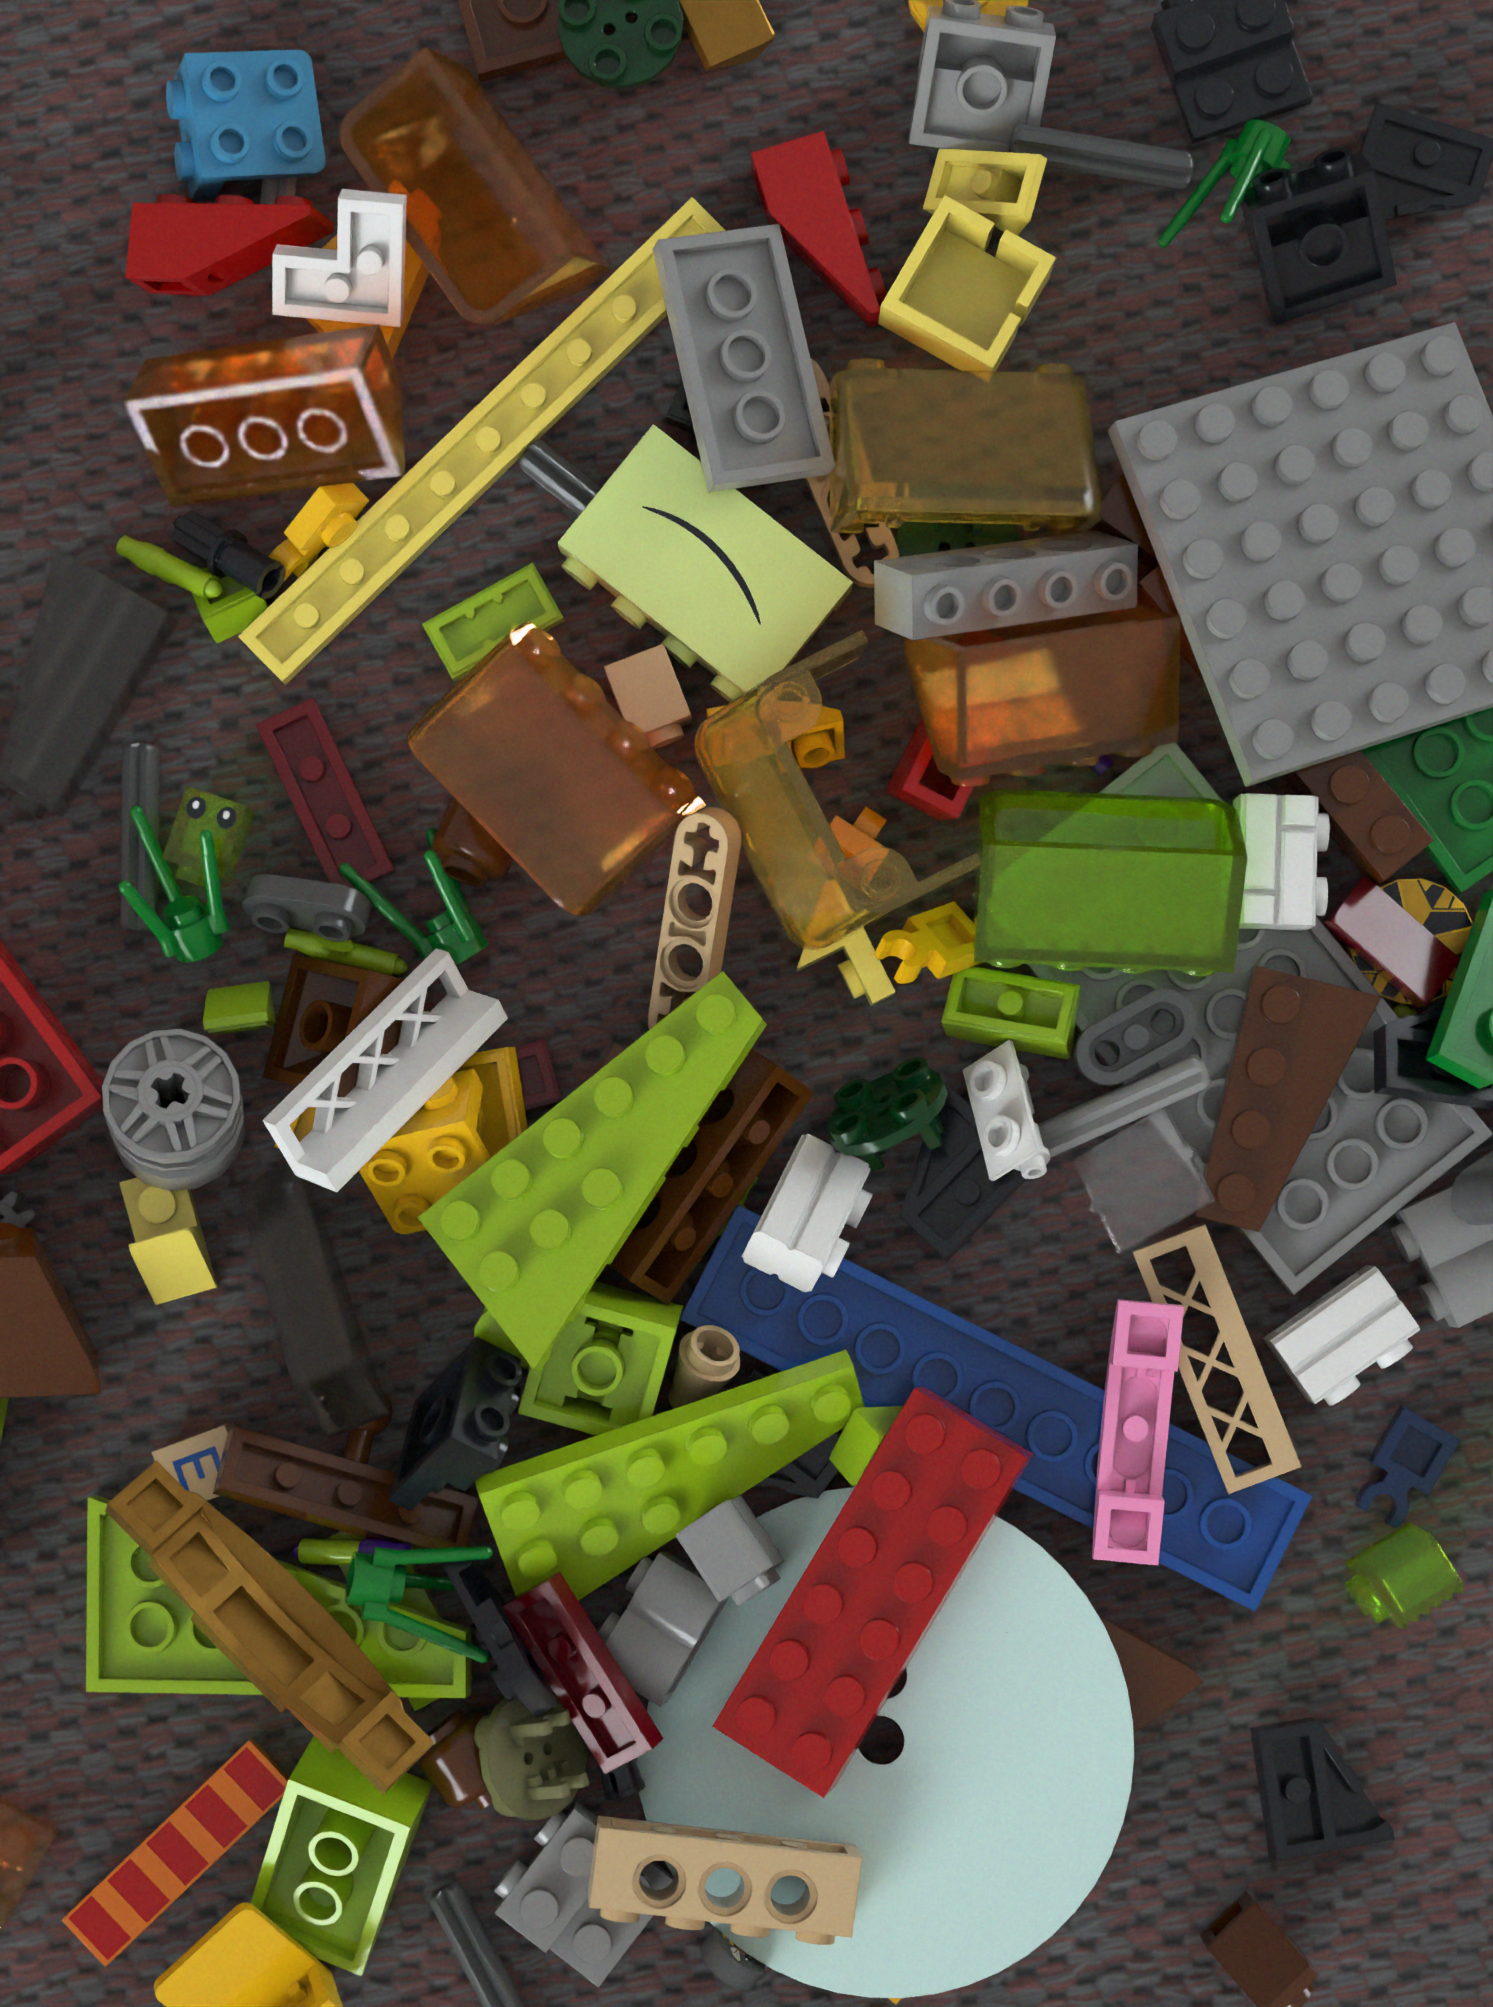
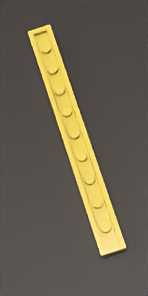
M691 197L357 521L358 526L344 543L335 548H329L238 637L285 685L290 682L518 461L524 451L534 441L539 440L667 316L653 253V247L659 239L726 230Z

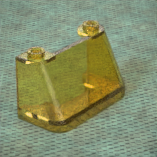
M861 358L848 361L847 370L836 373L830 380V444L836 466L830 473V533H862L864 531V523H883L886 516V528H899L904 522L1023 524L1024 531H1037L1048 522V537L1087 532L1101 520V487L1085 378L1072 374V366L1067 364H1043L1036 366L1034 372L885 368V361Z

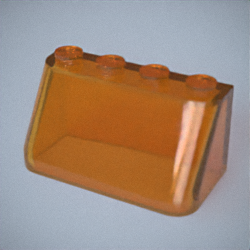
M424 47L346 114L340 129V141L345 154L372 192L407 195L406 240L455 309L466 320L485 326L504 323L585 290L611 269L466 65L428 47Z
M1137 602V607L918 640H911L903 636L904 658L938 771L950 776L951 782L955 785L981 786L990 782V775L1008 773L1015 776H1036L1045 772L1046 765L1062 763L1076 767L1092 766L1099 763V756L1115 753L1126 757H1142L1152 754L1153 746L1178 742L1181 617Z
M527 621L512 629L432 705L410 729L407 740L410 749L417 759L555 903L569 913L577 916H587L628 888L675 839L678 825L684 818L702 810L706 804L695 793L694 786L689 778L678 769L670 767L650 746L646 734L634 723L626 721L605 700V694L601 687L590 677L580 674L560 653V647L556 640L546 631L536 628L530 621Z

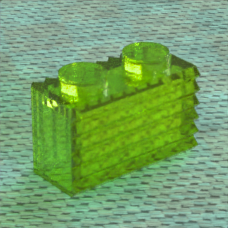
M1409 1522L1345 1562L1353 1578L1346 1581L1344 1585L1363 1615L1367 1616L1369 1614L1376 1624L1386 1619L1398 1628L1407 1629L1409 1620L1418 1622L1420 1613L1429 1615L1431 1606L1440 1608L1442 1599L1452 1600L1453 1592L1463 1594L1464 1583L1437 1540L1429 1532L1427 1533L1424 1529L1422 1530Z

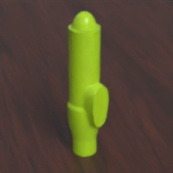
M127 535L119 539L116 546L117 554L129 559L141 570L151 575H156L167 583L178 585L204 599L218 597L222 593V585L217 576L167 553L163 548L152 543L137 541Z
M291 927L288 928L284 947L299 951L310 958L371 970L389 976H400L408 970L407 963L399 958V954L352 942L351 939L344 942H335L318 936L314 931H302Z

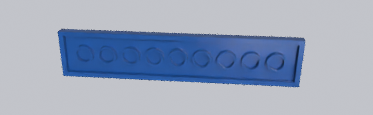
M740 1205L736 1206L680 1320L696 1328L704 1325H714L727 1330L734 1336L741 1351L781 1371L847 1350L855 1369L865 1407L904 1406L914 1388L921 1386L928 1388L1034 1454L1013 1489L1093 1529L1104 1389L845 1258L842 1259L833 1278L821 1273L812 1291L803 1292L779 1280L777 1274L769 1275L744 1262L741 1256L761 1216ZM1169 1423L1162 1490L1165 1504L1159 1563L1256 1611L1312 1495L1277 1477L1228 1494L1208 1442ZM1226 1452L1235 1475L1255 1468L1254 1465Z

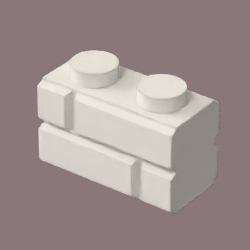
M1246 793L1240 794L1233 800L1230 928L1303 931L1316 926V916H1324L1326 914L1328 883L1326 877H1317V851L1326 852L1328 848L1330 824L1328 813H1318L1319 797Z
M810 1134L801 1135L741 1256L744 1262L769 1275L777 1274L779 1280L803 1292L812 1291L821 1273L833 1278L850 1244L839 1238L845 1224L855 1229L857 1228L873 1195L862 1189L871 1170L869 1164L852 1155L836 1152L832 1145Z
M1365 1265L1263 1339L1308 1402L1317 1404L1322 1399H1325L1327 1404L1331 1406L1349 1396L1361 1385L1356 1375L1374 1362H1377L1380 1368L1383 1369L1409 1353L1413 1346L1408 1338L1417 1333L1420 1328L1404 1304L1398 1299L1395 1291L1376 1266Z

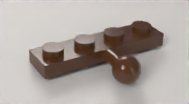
M369 1385L353 1389L343 1401L341 1415L345 1426L349 1429L343 1458L234 1426L228 1432L212 1493L364 1538H378L394 1543H409L412 1549L468 1547L478 1497L444 1487L437 1494L430 1492L412 1511L388 1500L395 1473L369 1466L368 1461L374 1436L387 1428L392 1418L393 1408L388 1395L383 1390Z

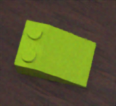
M313 1736L288 1779L251 1904L317 1959L362 1976L417 1834L432 1783L406 1772L383 1795L338 1749L331 1753Z

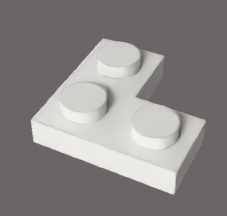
M342 189L338 197L337 250L277 244L273 252L272 315L400 327L404 318L407 195Z

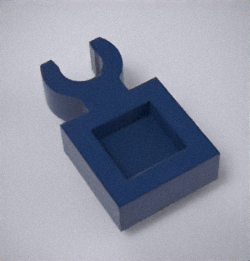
M1399 1406L1368 1459L1369 1462L1384 1471L1378 1480L1366 1483L1359 1490L1355 1506L1367 1512L1375 1497L1387 1494L1391 1498L1392 1509L1384 1523L1396 1529L1405 1521L1408 1515L1409 1502L1407 1494L1411 1487L1425 1495H1429L1460 1439L1411 1410Z

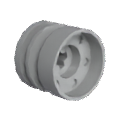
M183 1029L152 1031L129 1042L111 1061L102 1085L103 1112L113 1145L125 1168L145 1184L169 1191L197 1189L221 1177L238 1158L246 1135L245 1112L239 1077L227 1053L206 1036ZM178 1093L184 1095V1104L173 1101L167 1109L162 1108L160 1100L162 1097L173 1100Z

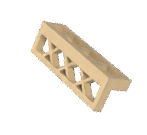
M1203 1221L1180 1230L1181 1233L1134 1250L1133 1254L1152 1302L1167 1304L1164 1297L1166 1295L1181 1302L1180 1305L1184 1306L1183 1317L1188 1306H1191L1213 1316L1216 1320L1219 1332L1209 1355L1184 1345L1181 1340L1178 1368L1228 1494L1300 1468L1301 1464ZM1184 1246L1187 1247L1195 1267V1273L1185 1295L1159 1284L1150 1259ZM1199 1281L1210 1306L1192 1299ZM1223 1341L1233 1366L1216 1359ZM1188 1356L1205 1363L1198 1380ZM1212 1366L1239 1378L1243 1392L1233 1415L1206 1403L1202 1389ZM1247 1402L1257 1426L1240 1419ZM1212 1416L1229 1423L1222 1440ZM1236 1427L1261 1437L1271 1462L1235 1475L1226 1450Z

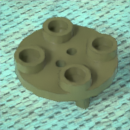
M554 1691L552 1693L557 1701V1705L537 1718L532 1715L519 1697L511 1702L504 1698L495 1705L492 1713L483 1716L475 1727L474 1740L480 1749L482 1779L492 1797L495 1810L501 1815L519 1817L526 1820H540L555 1816L573 1801L579 1788L589 1785L585 1771L588 1757L587 1746L584 1745L582 1736L573 1724L569 1710L564 1709Z

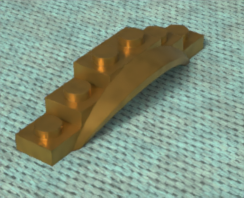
M157 1460L108 1502L105 1512L150 1556L151 1559L148 1566L194 1612L191 1621L281 1713L288 1708L331 1753L338 1749L383 1795L431 1748L434 1741L404 1712L399 1696L331 1614L257 1542L198 1493L186 1490Z

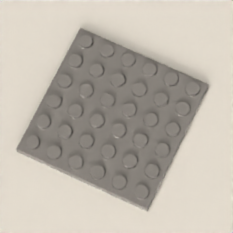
M1455 322L1115 421L1108 429L1112 444L1245 787L1493 707V415Z

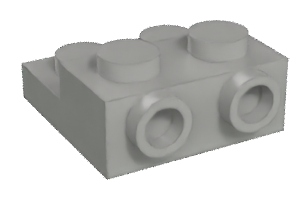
M943 0L942 7L928 5L918 66L919 76L908 136L909 144L942 149L1009 152L1011 135L1016 125L1022 123L1040 126L1056 40L1054 24L1043 22L1044 13L1042 11L1025 6H1008L1005 16L980 13L981 3L976 0Z
M576 1801L567 1814L560 1811L557 1815L546 1819L533 1838L541 1845V1848L528 1865H524L517 1859L501 1878L494 1889V1892L502 1897L497 1904L495 1914L546 1953L550 1949L599 1987L653 1915L640 1914L638 1922L624 1923L600 1917L601 1909L589 1908L588 1887L597 1817ZM653 1861L644 1867L639 1879L644 1886L659 1890L669 1886L674 1877Z

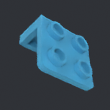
M270 50L184 54L174 79L167 81L166 103L170 119H179L182 142H176L175 169L178 180L187 181L189 197L194 201L215 199L225 181L315 177L322 172L326 159L312 60L308 53L303 50Z

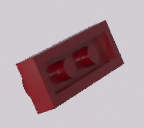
M311 698L255 724L329 883L341 884L355 889L339 872V866L342 863L350 864L370 884L395 873V867L317 701Z
M560 1571L515 1596L502 1606V1609L564 1709L569 1710L573 1724L604 1774L649 1752L664 1739Z

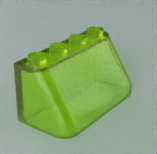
M1012 789L995 790L984 794L979 802L973 932L974 962H988L1000 968H1013L1021 964H1044L1066 971H1077L1086 966L1114 967L1132 974L1145 973L1151 969L1181 970L1192 976H1209L1215 972L1234 973L1248 858L1237 810L1226 802L1200 797Z

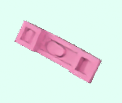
M1117 1300L1106 1374L1098 1452L1092 1557L1095 1560L1148 1565L1159 1564L1165 1504L1162 1490L1174 1371L1178 1372L1184 1314L1183 1305Z

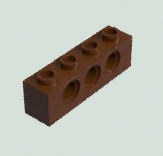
M751 1048L725 1090L718 1093L698 1124L700 1128L687 1148H682L665 1174L666 1180L612 1263L608 1265L635 1285L669 1305L815 1092Z

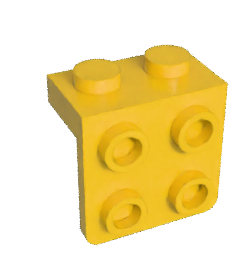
M474 1068L455 1072L359 1170L392 1229L397 1233L411 1234L425 1231L426 1228L417 1217L491 1158L476 1131L484 1086Z
M247 1902L236 1905L162 1973L154 1983L156 1998L166 2007H343L331 1970L258 1908Z

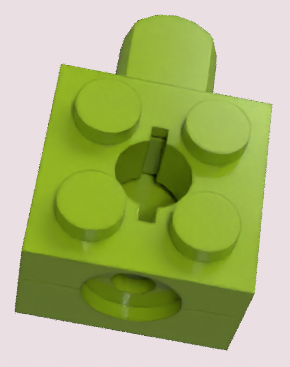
M595 1281L583 1299L585 1304L573 1322H568L551 1348L550 1352L552 1354L540 1373L532 1369L485 1307L475 1326L474 1338L477 1336L520 1358V1367L529 1370L518 1414L596 1436L653 1416L683 1305L672 1302L667 1305L658 1298Z

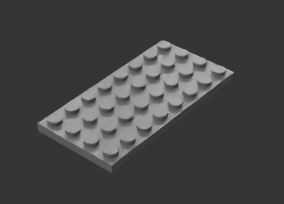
M1169 736L971 894L970 897L1034 977L1081 986L1076 1029L1080 1034L1090 1025L1158 989L1178 991L1191 1001L1196 1010L1198 1022L1195 1035L1189 1044L1121 1082V1085H1126L1192 1054L1200 1056L1210 1075L1211 1082L1202 1091L1146 1116L1201 1183L1252 967L1259 966L1377 996L1381 995L1317 916L1316 926L1303 931L1230 928L1233 813L1172 737ZM1382 997L1260 1231L1255 1232L1237 1227L1287 1291L1293 1295L1493 1135L1470 1106L1374 1093L1373 1031L1399 1019ZM1157 1010L1151 1017V1026L1159 1034H1168L1173 1027V1018L1168 1012ZM1102 1041L1095 1048L1096 1054L1106 1066H1110L1116 1061L1118 1052L1112 1043Z

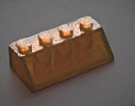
M379 324L147 358L124 399V404L171 507L402 476L405 471L400 377Z

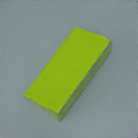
M973 966L953 974L941 1023L947 1036L999 1047L1006 1041L1011 1040L1017 1051L1070 1059L1081 986Z

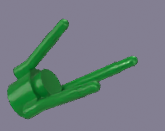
M1251 119L1246 121L1238 140H1227L1218 160L1159 237L1158 245L1161 248L1169 246L1230 166H1232L1230 172L1237 180L1220 216L1223 223H1230L1233 220L1249 186L1253 187L1252 180L1257 174L1273 168H1285L1290 171L1291 165L1284 160L1291 144L1287 133L1278 126L1263 120Z
M137 805L133 806L130 809V814L170 902L163 910L165 916L163 922L129 881H121L118 886L119 890L156 936L165 957L175 955L178 961L185 963L207 958L221 948L223 944L222 933L230 929L222 906L213 834L208 829L200 832L201 857L207 896L206 904L201 903L197 896H182L142 808Z
M429 828L426 830V838L431 850L425 852L424 859L447 909L425 922L431 933L428 936H424L350 864L342 863L339 866V872L357 891L364 894L371 904L415 946L423 961L437 948L449 952L455 965H458L489 945L481 931L480 925L468 906L459 881L446 874L440 863L441 860L432 849V841L437 832L436 829Z
M488 1546L407 1550L374 1547L373 1554L355 1551L352 1555L347 1575L345 1602L346 1604L362 1606L361 1619L384 1622L459 1655L485 1663L489 1660L488 1651L389 1609L388 1603L400 1605L404 1587L427 1590H455L450 1578L406 1573L405 1564L484 1560L492 1557L493 1551Z

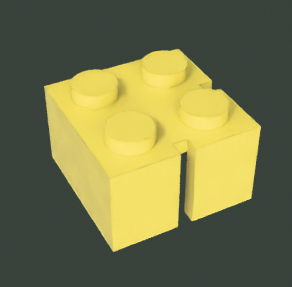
M944 195L880 307L878 324L988 386L1014 341L1019 325H1023L1048 282L1056 257L1008 230H1005L998 244L996 256L993 257L985 251L990 244L995 223Z

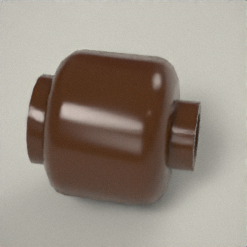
M479 788L477 794H460L452 797L432 841V849L441 860L440 863L449 877L474 887H485L487 881L505 878L526 829L521 818L511 810L514 803L509 797L489 788Z
M459 1709L427 1733L434 1741V1744L420 1758L419 1766L445 1802L451 1807H464L474 1801L482 1810L492 1804V1797L482 1779L480 1749L474 1740L475 1727L479 1720L486 1716L484 1713L475 1712L466 1716L462 1709Z

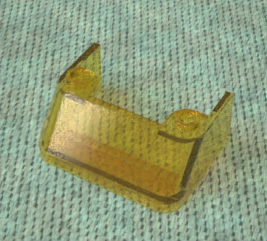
M862 630L771 675L705 719L696 733L694 742L696 759L721 808L729 812L737 821L741 830V847L786 935L794 944L807 950L828 948L966 878L983 865L978 854L975 853L918 882L906 859L897 851L887 847H872L846 859L787 742L808 732L816 724L820 716L822 698L815 680L861 657L868 643Z

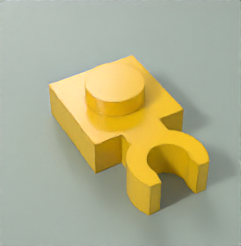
M354 483L319 486L283 532L288 539L278 545L268 557L276 559L284 565V581L292 572L299 578L318 560V554L324 547L335 548L344 543L354 533L358 526L355 518L370 501Z
M953 901L908 917L902 930H892L883 935L874 956L878 960L885 959L888 956L902 959L903 961L894 979L899 984L913 982L918 977L921 969L926 966L937 979H941L984 963L993 945Z

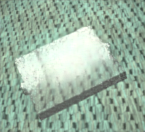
M1163 1107L1073 1160L1092 1199L1089 1206L1092 1213H1099L1118 1254L1126 1253L1216 1201L1195 1161L1198 1151L1194 1147H1188L1169 1107Z

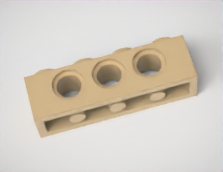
M598 1815L588 1887L589 1908L601 1909L600 1917L615 1922L634 1923L639 1921L640 1914L665 1916L666 1925L679 1929L702 1930L704 1929L705 1921L731 1924L730 1931L742 1936L768 1937L771 1928L796 1931L795 1938L802 1942L831 1945L835 1942V1936L852 1938L862 1857L856 1845ZM653 1861L668 1862L676 1869L674 1880L663 1889H650L644 1886L639 1879L644 1867ZM721 1868L735 1870L741 1876L740 1885L737 1890L726 1897H716L705 1889V1884L710 1874ZM785 1876H796L805 1881L803 1895L792 1904H780L771 1898L773 1885Z

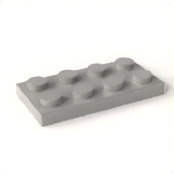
M773 224L659 239L653 247V253L708 493L830 474L836 467L780 225Z

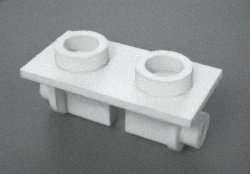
M1008 1040L963 1069L987 1172L991 1181L997 1180L1013 1169L1021 1171V1175L1025 1179L1039 1178L1047 1172L1046 1164L1050 1161L1049 1150L1043 1146L1038 1124L1034 1123L1032 1117L1035 1111L1027 1084L1029 1078L1028 1068L1019 1063L1014 1043Z

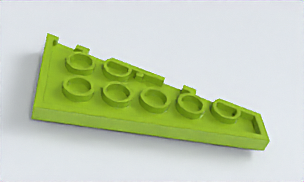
M724 971L705 984L417 1217L528 1364L538 1373H540L551 1356L550 1350L568 1322L574 1321L585 1304L583 1299L606 1264L612 1263L666 1180L665 1174L682 1148H687L700 1128L698 1124L718 1093L725 1090L767 1026Z
M847 1350L495 1470L491 1474L481 1475L475 1481L476 1488L515 1596L560 1571L579 1601L674 1539L678 1532L716 1506L740 1496L844 1428L853 1409L865 1407L855 1369Z
M98 1495L89 1496L87 1510L86 1692L263 1695L191 1621L194 1612L148 1566L151 1559L150 1556L105 1512L107 1504L111 1500ZM277 1560L342 1626L399 1697L467 1698L471 1695V1658L459 1655L384 1622L361 1619L362 1606L346 1604L345 1602L346 1584ZM388 1603L389 1609L471 1644L470 1628L403 1604L395 1605Z

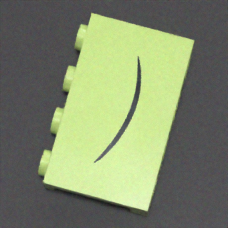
M654 424L558 541L560 553L567 558L561 565L564 571L588 590H591L598 582L616 597L611 607L637 629H641L648 622L666 636L661 644H664L667 653L683 666L690 669L696 661L716 676L710 683V686L731 704H740L745 701L764 702L765 696L832 611L838 610L852 592L853 581L738 490L730 489L708 493L701 461Z

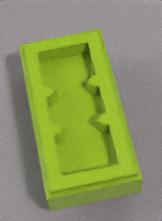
M531 563L422 623V626L455 682L565 620L536 567Z

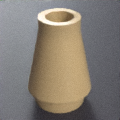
M704 1325L689 1332L682 1338L673 1385L668 1393L669 1403L674 1409L715 1395L737 1374L740 1368V1349L738 1342L732 1334L718 1326Z

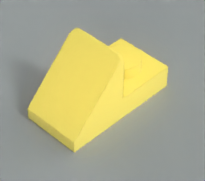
M939 148L923 210L933 215L943 196L946 195L994 222V226L1005 232V230H1008L1018 236L1031 221L1047 158L1041 154Z
M839 877L826 884L796 971L798 972L843 950L848 960L838 964V968L852 997L856 999L865 994L870 1006L893 996L895 990L881 961L874 956L875 949Z
M138 1177L119 1182L135 1238V1243L129 1244L128 1247L155 1305L217 1288V1282L191 1190L169 1191L145 1184Z

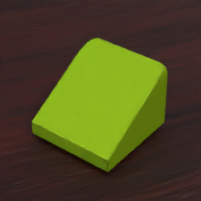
M208 567L203 569L210 573ZM229 576L219 580L222 585V593L218 597L204 599L192 593L202 620L216 644L243 632L269 607L266 599L258 597L252 590Z
M269 981L215 988L207 991L203 1026L204 1030L210 1034L222 1035L270 1028L273 1027V1024H276Z
M903 1406L853 1409L829 1457V1460L850 1485L854 1487L857 1485Z

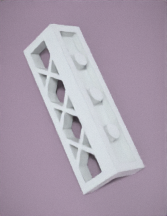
M436 948L262 1121L295 1176L338 1192L508 1017L498 999L469 990L449 952ZM439 977L447 995L430 1012L423 1011L427 988ZM395 1020H403L399 1043L388 1054H380L385 1030ZM352 1063H360L356 1086L345 1097H337L341 1074ZM308 1107H316L313 1128L299 1142L289 1125Z

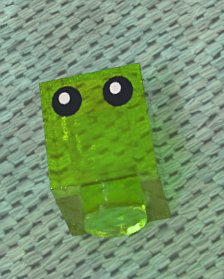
M187 786L162 859L178 866L175 878L205 888L200 832L208 829L213 834L219 880L231 884L256 812L243 804Z

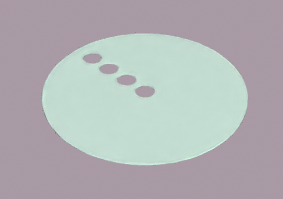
M855 1487L823 1491L818 1499L807 1496L757 1517L785 1560L774 1568L781 1579L737 1606L732 1597H729L668 1702L658 1706L649 1700L647 1712L664 1739L652 1750L639 1756L637 1759L640 1775L646 1786L643 1790L639 1791V1796L646 1821L856 1845L862 1857L852 1938L835 1936L834 1944L818 1945L797 1940L795 1938L796 1931L770 1928V1935L768 1937L758 1938L742 1936L731 1932V1924L710 1923L746 1954L779 1973L811 1986L836 1993L869 1998H908L938 1994L968 1986L997 1974L1029 1955L1053 1936L1076 1912L1095 1886L1116 1844L1124 1822L1131 1792L1134 1765V1729L1128 1688L1119 1657L1105 1625L1085 1593L1070 1574L1042 1546L1012 1524L996 1516L907 1665V1680L904 1688L898 1695L888 1698L877 1715L893 1719L902 1729L904 1747L896 1760L888 1764H875L868 1761L858 1748L836 1786L822 1798L712 1727ZM665 1862L675 1878L676 1869L670 1863ZM729 1868L718 1869L708 1877L705 1889L716 1897L729 1896L739 1887L741 1876L735 1870ZM796 1876L782 1877L773 1885L771 1898L780 1904H792L803 1895L805 1881Z

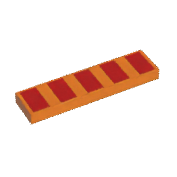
M251 1737L62 1919V1922L106 1967L283 1797L289 1776Z

